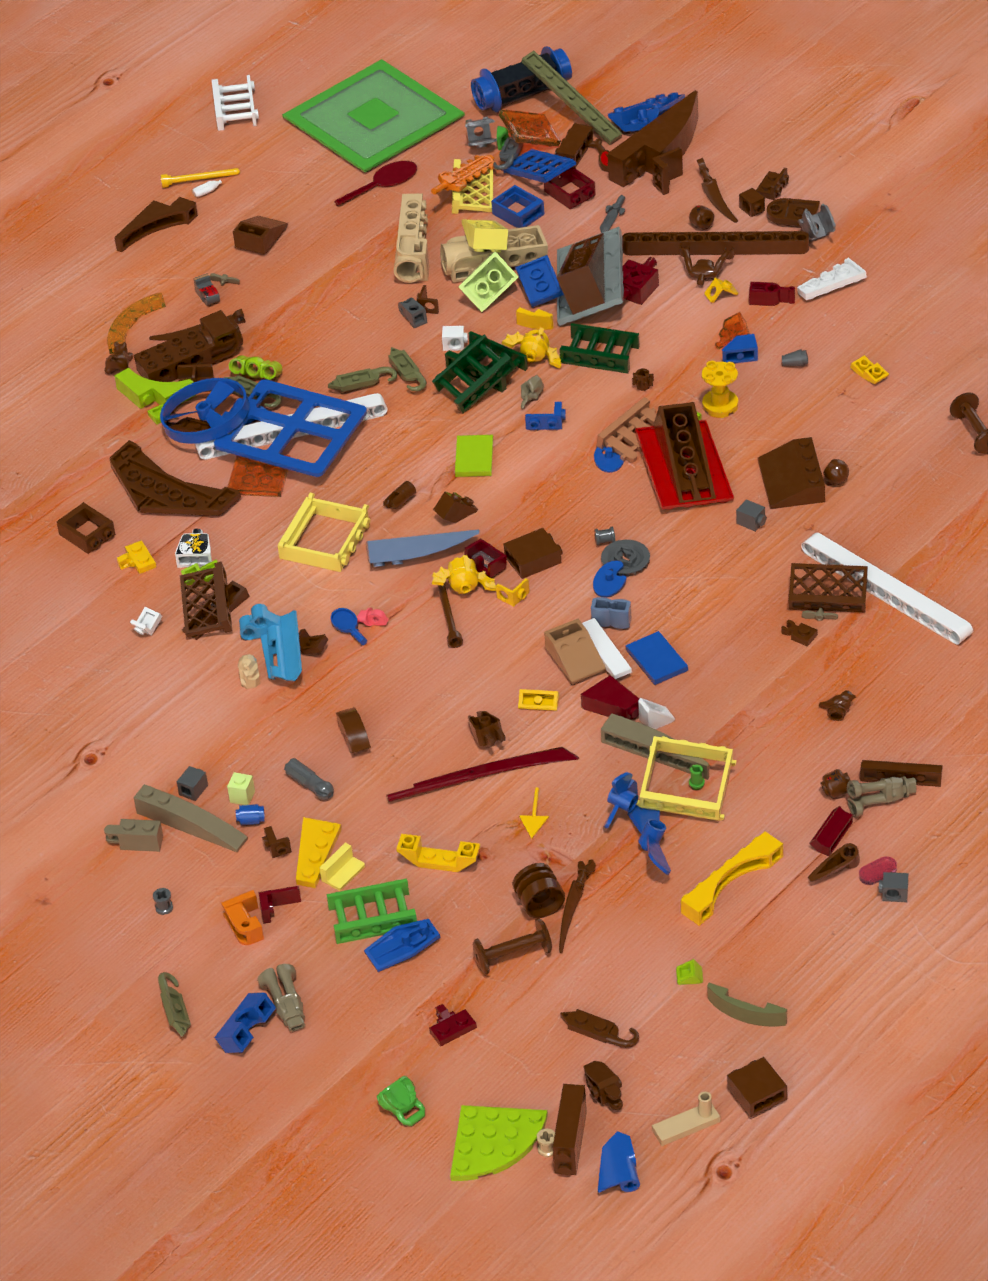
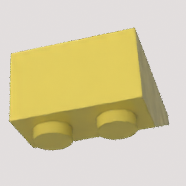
M462 219L468 244L474 251L484 252V249H491V252H501V250H507V228L495 220Z

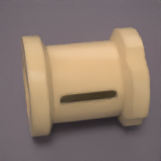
M542 1129L537 1133L538 1153L546 1158L553 1156L552 1146L555 1132L552 1129Z

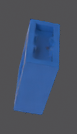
M516 185L491 201L492 214L516 228L527 227L545 214L544 201ZM517 202L525 208L516 213L507 207Z

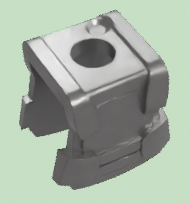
M483 117L480 120H466L465 127L467 129L469 146H477V148L486 147L487 144L497 141L496 138H491L489 123L495 122L493 119ZM476 127L483 128L481 136L475 135L474 129Z
M822 204L820 212L811 215L810 211L805 209L802 214L803 218L798 220L802 230L809 234V242L828 236L830 232L835 231L834 219L828 206Z

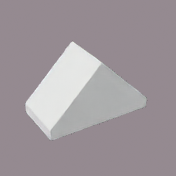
M643 698L639 699V720L642 724L658 729L675 720L674 716L665 706Z

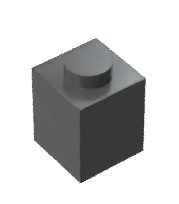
M746 499L736 510V524L756 532L766 522L765 507Z
M191 766L176 781L179 795L196 801L208 787L206 772Z

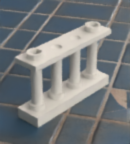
M247 75L248 83L222 86L218 84V79L212 80L218 131L224 130V123H227V121L252 118L253 126H257L256 119H259L258 109L254 110L252 91H255L254 81H250V75ZM249 90V93L223 96V93ZM250 99V102L224 105V102ZM251 109V112L229 115L225 113L228 111Z

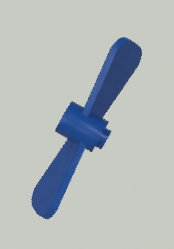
M636 805L627 815L641 833L638 842L642 849L648 851L651 861L661 871L669 875L671 869L659 845L666 830L665 824L659 821L660 811L641 808Z

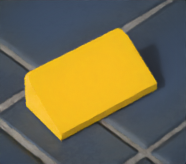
M520 689L518 709L557 711L560 694L558 691Z

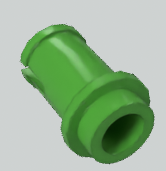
M695 764L692 765V768L690 767L691 778L689 779V785L694 790H699L704 786L705 780L703 778L702 766Z

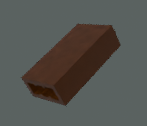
M563 1084L552 1146L555 1174L577 1175L587 1115L585 1085Z

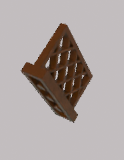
M222 561L214 563V568L180 575L186 637L224 629L225 633L233 631L227 574ZM213 574V578L209 582L203 580L206 576ZM186 580H196L191 586L185 584ZM201 583L205 587L199 592L195 588ZM211 588L215 592L209 597L205 593ZM194 593L197 596L192 601L188 600L187 597ZM201 598H204L207 601L202 607L196 604ZM211 603L216 605L212 612L206 609ZM193 607L198 609L194 616L188 614ZM204 612L208 616L204 621H201L198 617ZM212 618L218 620V624L209 625L208 623ZM194 622L200 624L197 629L190 630V626Z
M791 563L789 609L818 611L819 608H822L823 611L865 613L868 566ZM795 569H803L807 574L799 579L795 575ZM817 570H822L826 575L818 579L813 573ZM836 571H842L845 575L837 580L832 574ZM855 572H864L863 577L858 581L851 576ZM810 576L816 583L808 588L803 581ZM828 577L835 582L829 588L822 583ZM847 578L854 583L848 589L841 584ZM799 584L806 590L802 594H793L794 588ZM818 585L824 590L821 595H815L812 592ZM837 586L844 591L840 596L834 595L831 592ZM858 587L862 591V597L853 596L850 592Z

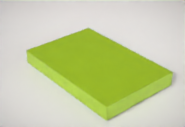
M493 435L457 436L455 477L492 476Z

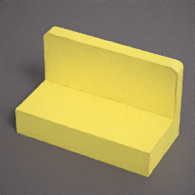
M345 842L320 867L321 881L341 891L365 868V863L353 857L352 846Z

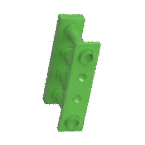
M407 878L326 894L329 911L336 910L339 924L334 925L337 944L381 936L395 926L417 921L415 909H407L404 897L409 895ZM396 898L400 912L387 914L384 900ZM376 902L379 916L367 918L364 904ZM356 906L359 920L347 922L344 908Z

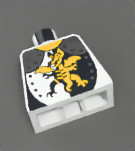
M197 528L191 534H183L175 552L177 568H186L195 563L202 567L212 562L209 535L207 533H203L201 529Z

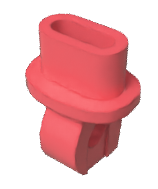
M367 608V610H361L357 616L358 623H364L366 626H383L388 622L385 613L379 609Z

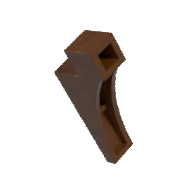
M179 197L169 206L153 200L114 237L117 251L123 252L138 240L159 230L182 224L189 225L198 216L196 202Z

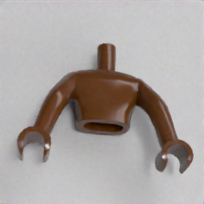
M682 245L679 246L680 255L684 257L689 276L698 278L697 284L700 286L704 284L705 279L717 277L726 259L734 258V248L730 251L724 248V253L718 258L715 266L713 261L707 259H700L692 266L690 246L685 249L682 248Z

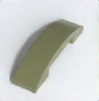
M708 983V1000L726 1015L758 1026H786L787 1009L768 1002L765 1008H761L729 997L727 988Z

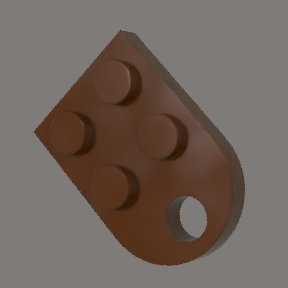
M791 198L775 199L767 206V217L776 224L801 226L798 220L803 218L804 210L810 211L811 215L817 214L820 209V201Z

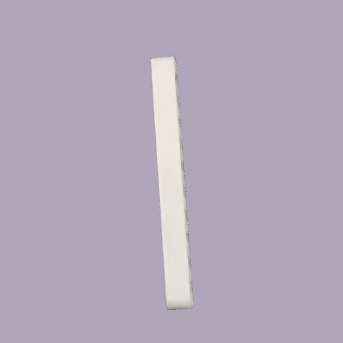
M378 393L347 400L364 405L367 408V414L362 421L378 418L387 413L384 399ZM318 407L311 411L305 421L337 428L345 423L350 414ZM262 421L245 425L233 442L255 448L272 444L284 427ZM296 432L292 438L305 436L309 434L303 432ZM215 439L195 444L199 457L204 460L231 453L215 449Z
M815 533L802 543L803 552L821 564L868 566L867 592L950 642L959 645L973 633L971 624L822 534ZM836 571L842 577L845 575L842 571ZM855 572L851 576L858 581L863 577L864 572Z

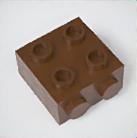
M765 1057L751 1061L748 1065L733 1070L727 1075V1089L750 1118L788 1099L786 1083Z

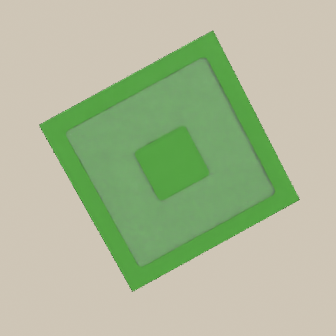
M381 59L282 114V116L365 173L465 116V113Z

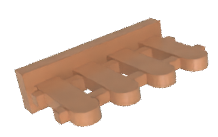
M646 397L642 398L599 433L596 447L603 449L605 446L606 448L611 447L614 452L620 455L621 460L635 462L637 460V453L635 451L641 452L636 434L634 433L635 428L650 427L645 423L646 421L654 425L657 414L656 409L649 408L650 400ZM624 440L625 442H627L628 444H630L632 447H631V448L628 447L627 445H625V444L622 443L621 441Z

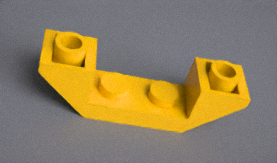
M401 834L396 849L398 853L417 867L459 872L476 862L480 844L460 841L457 851L422 847L421 836Z

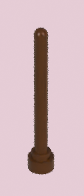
M445 584L443 586L437 585L449 630L447 642L451 648H458L463 644V638L461 633L456 630Z

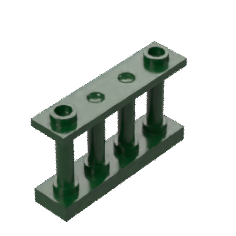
M571 323V339L573 340L570 346L561 345L559 351L562 364L628 374L630 371V357L628 353L631 348L639 349V333ZM580 340L590 341L587 349L577 348ZM597 343L607 344L603 352L594 350ZM614 345L623 347L621 354L611 353Z
M470 331L468 333L469 345L459 354L450 350L445 353L446 367L473 345L481 335ZM488 339L491 344L489 348L500 358L507 354L511 357L515 368L518 367L524 371L528 369L526 355ZM483 352L476 360L480 363L487 355ZM491 361L487 366L484 367L487 370H489L495 364V362ZM471 364L463 370L466 375L475 381L482 376ZM512 371L501 379L493 389L500 392L506 390V377Z
M485 334L432 380L438 392L445 388L456 398L454 403L461 413H465L515 368L511 357L505 354L500 358L489 348L491 344ZM483 352L495 362L489 370L476 360ZM470 364L482 374L475 382L463 372ZM456 376L469 386L463 393H460L450 384Z

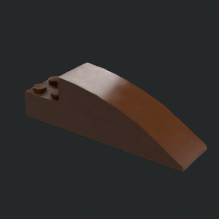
M694 90L608 153L610 181L625 187L645 172L653 175L652 158L678 147L682 149V156L685 154L692 142L698 121V91Z

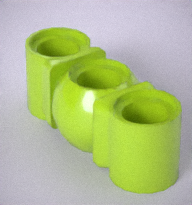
M240 355L229 362V369L232 373L247 374L251 378L271 380L282 373V366L279 362L264 361L260 357ZM237 361L241 363V368L238 367ZM254 364L258 367V371L254 369ZM270 367L273 368L274 374L270 372Z

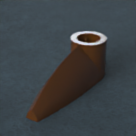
M847 843L840 847L808 876L809 881L814 882L823 879L845 867L849 869L857 867L860 863L857 846Z

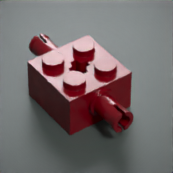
M649 257L644 264L628 259L622 266L623 301L628 300L642 305L659 286L658 269L654 268L657 265L655 258Z

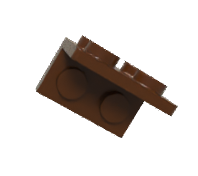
M680 147L652 158L653 186L663 195L669 193L670 180L683 175L682 149Z

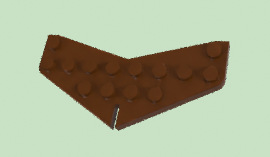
M130 440L110 457L112 469L137 511L140 510L141 513L220 516L241 498L240 491L233 488L224 487L223 489L188 483L167 474L142 452L141 447Z

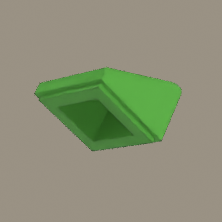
M501 126L497 127L498 150L502 149L507 137H509L508 128Z

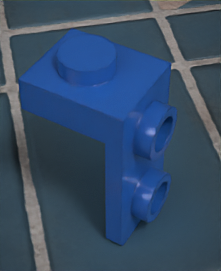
M555 402L554 414H526V429H562V422L566 420V409H562V402Z

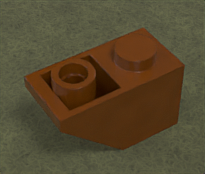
M444 492L433 510L444 520L457 523L476 513L478 508L473 504L474 501L467 496L463 498L455 492L452 494Z

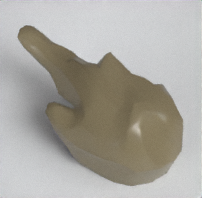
M538 375L533 376L521 385V398L523 399L521 409L525 407L528 401L538 399V395L542 392L544 384Z

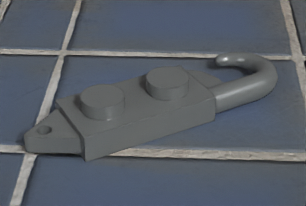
M516 133L512 137H507L499 153L500 160L506 161V163L497 165L494 162L493 167L495 169L505 170L512 166L524 144L523 136L521 137L519 133Z

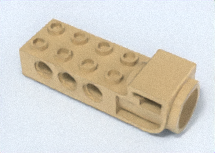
M423 193L402 194L394 274L399 280L407 283L428 281L429 277L428 245L424 235L427 234L426 224H428V215L425 214L426 200H423Z
M539 225L508 229L507 250H501V252L496 253L509 267L520 266L548 255V244ZM466 235L451 238L447 243L440 246L443 271L445 275H450L453 283L464 281L490 254L494 253L491 252V249H484V252L474 251L469 246Z

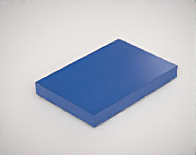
M548 255L515 267L531 307L564 295Z
M659 631L626 645V651L654 685L688 671V665Z

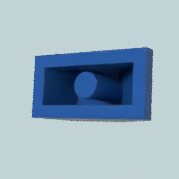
M754 334L736 336L722 349V362H733L736 364L758 361V346Z

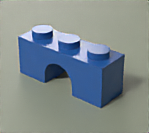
M265 992L248 993L214 1038L225 1053L243 1052L254 1038L249 1029L257 1023H265L276 1009L275 1005Z

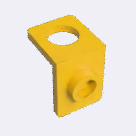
M714 278L704 294L710 302L714 303L723 290L734 295L739 293L730 281ZM716 287V293L711 296V290Z
M527 578L513 590L500 584L496 585L497 598L513 607L529 593V580ZM501 591H504L508 595V598L504 597Z

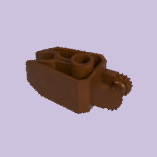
M478 711L477 717L468 716L471 733L479 746L488 745L492 747L498 740L500 742L505 741L506 737L502 731L499 718L487 711Z
M593 1061L584 1065L586 1083L592 1097L600 1105L607 1103L611 1109L620 1110L623 1107V1101L620 1098L622 1095L620 1091L622 1087L620 1078L603 1062Z

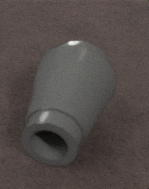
M800 349L782 355L783 366H804L808 364L807 351Z

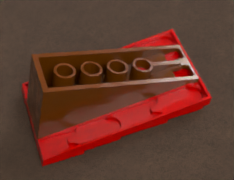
M695 402L659 406L653 426L635 428L638 444L661 509L670 510L677 507L708 505L717 502L725 503L734 500V495L707 421L698 420Z

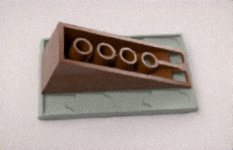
M620 227L557 249L556 278L564 293L563 296L557 298V321L559 326L623 303V251Z

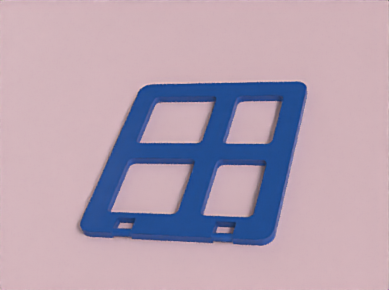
M261 380L248 397L250 407L246 418L234 429L231 435L226 434L215 439L214 447L223 452L310 476L320 477L326 472L367 414V408L364 405L278 382ZM269 393L302 401L292 416L258 408ZM255 395L259 396L257 400L253 399ZM316 406L350 414L340 429L305 421ZM249 419L284 427L267 450L233 442ZM296 432H303L332 440L315 463L281 455Z

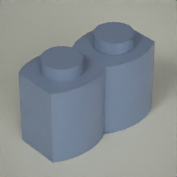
M593 598L591 619L595 618L601 627L629 628L631 623V602L624 599Z

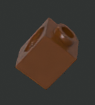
M754 188L746 190L739 194V208L750 217H753L765 211V197Z

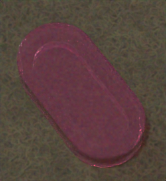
M881 857L863 866L859 870V879L865 885H874L879 880H883L884 872L896 873L897 862L891 857Z

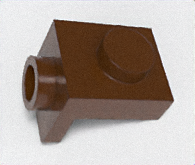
M306 629L300 630V651L303 655L318 654L323 651L328 641L325 634L310 636Z
M272 826L264 828L263 845L265 849L269 848L272 858L292 852L289 837L277 840Z

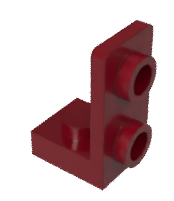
M299 886L258 892L263 924L272 923L270 914H274V906L301 902Z

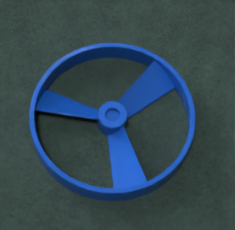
M210 378L189 384L174 393L163 405L160 419L165 433L172 440L186 444L203 443L220 438L239 426L249 412L250 403L244 387L237 381L227 378ZM212 390L205 401H201L195 406L196 411L170 415L184 400L196 394ZM234 391L238 392L243 396V402L233 416L226 419L214 411ZM197 413L199 419L206 420L211 428L197 432H180L169 428L166 424L168 419Z

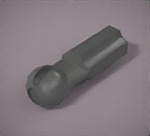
M292 758L286 763L284 767L286 774L305 788L314 792L319 799L328 800L333 796V785L318 777L314 771L299 760Z

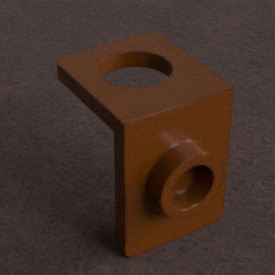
M423 285L421 292L417 294V302L425 308L426 313L438 314V300L427 298L426 285ZM432 303L434 309H428L425 304Z

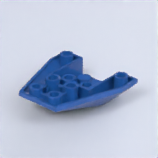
M678 92L670 93L668 96L659 94L655 96L656 98H649L635 105L625 108H614V112L609 113L608 117L624 132L638 131L685 98V94L678 95Z

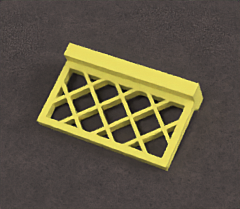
M454 159L453 168H461V159ZM488 169L487 173L489 174L485 176L481 173L480 179H473L460 192L452 190V213L458 214L459 209L492 212L493 169ZM486 182L488 185L484 186L481 183ZM477 186L480 189L475 190L472 187ZM468 190V191H470L471 193H470L469 195H467V194L465 193V191ZM482 192H485V193H487L488 195L483 196L481 193H482ZM476 196L479 198V200L476 201L473 199V197ZM469 201L471 204H463V202ZM485 202L489 206L481 205V203Z

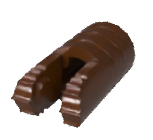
M405 481L383 501V506L386 508L392 507L393 509L399 508L416 494V488L411 482Z

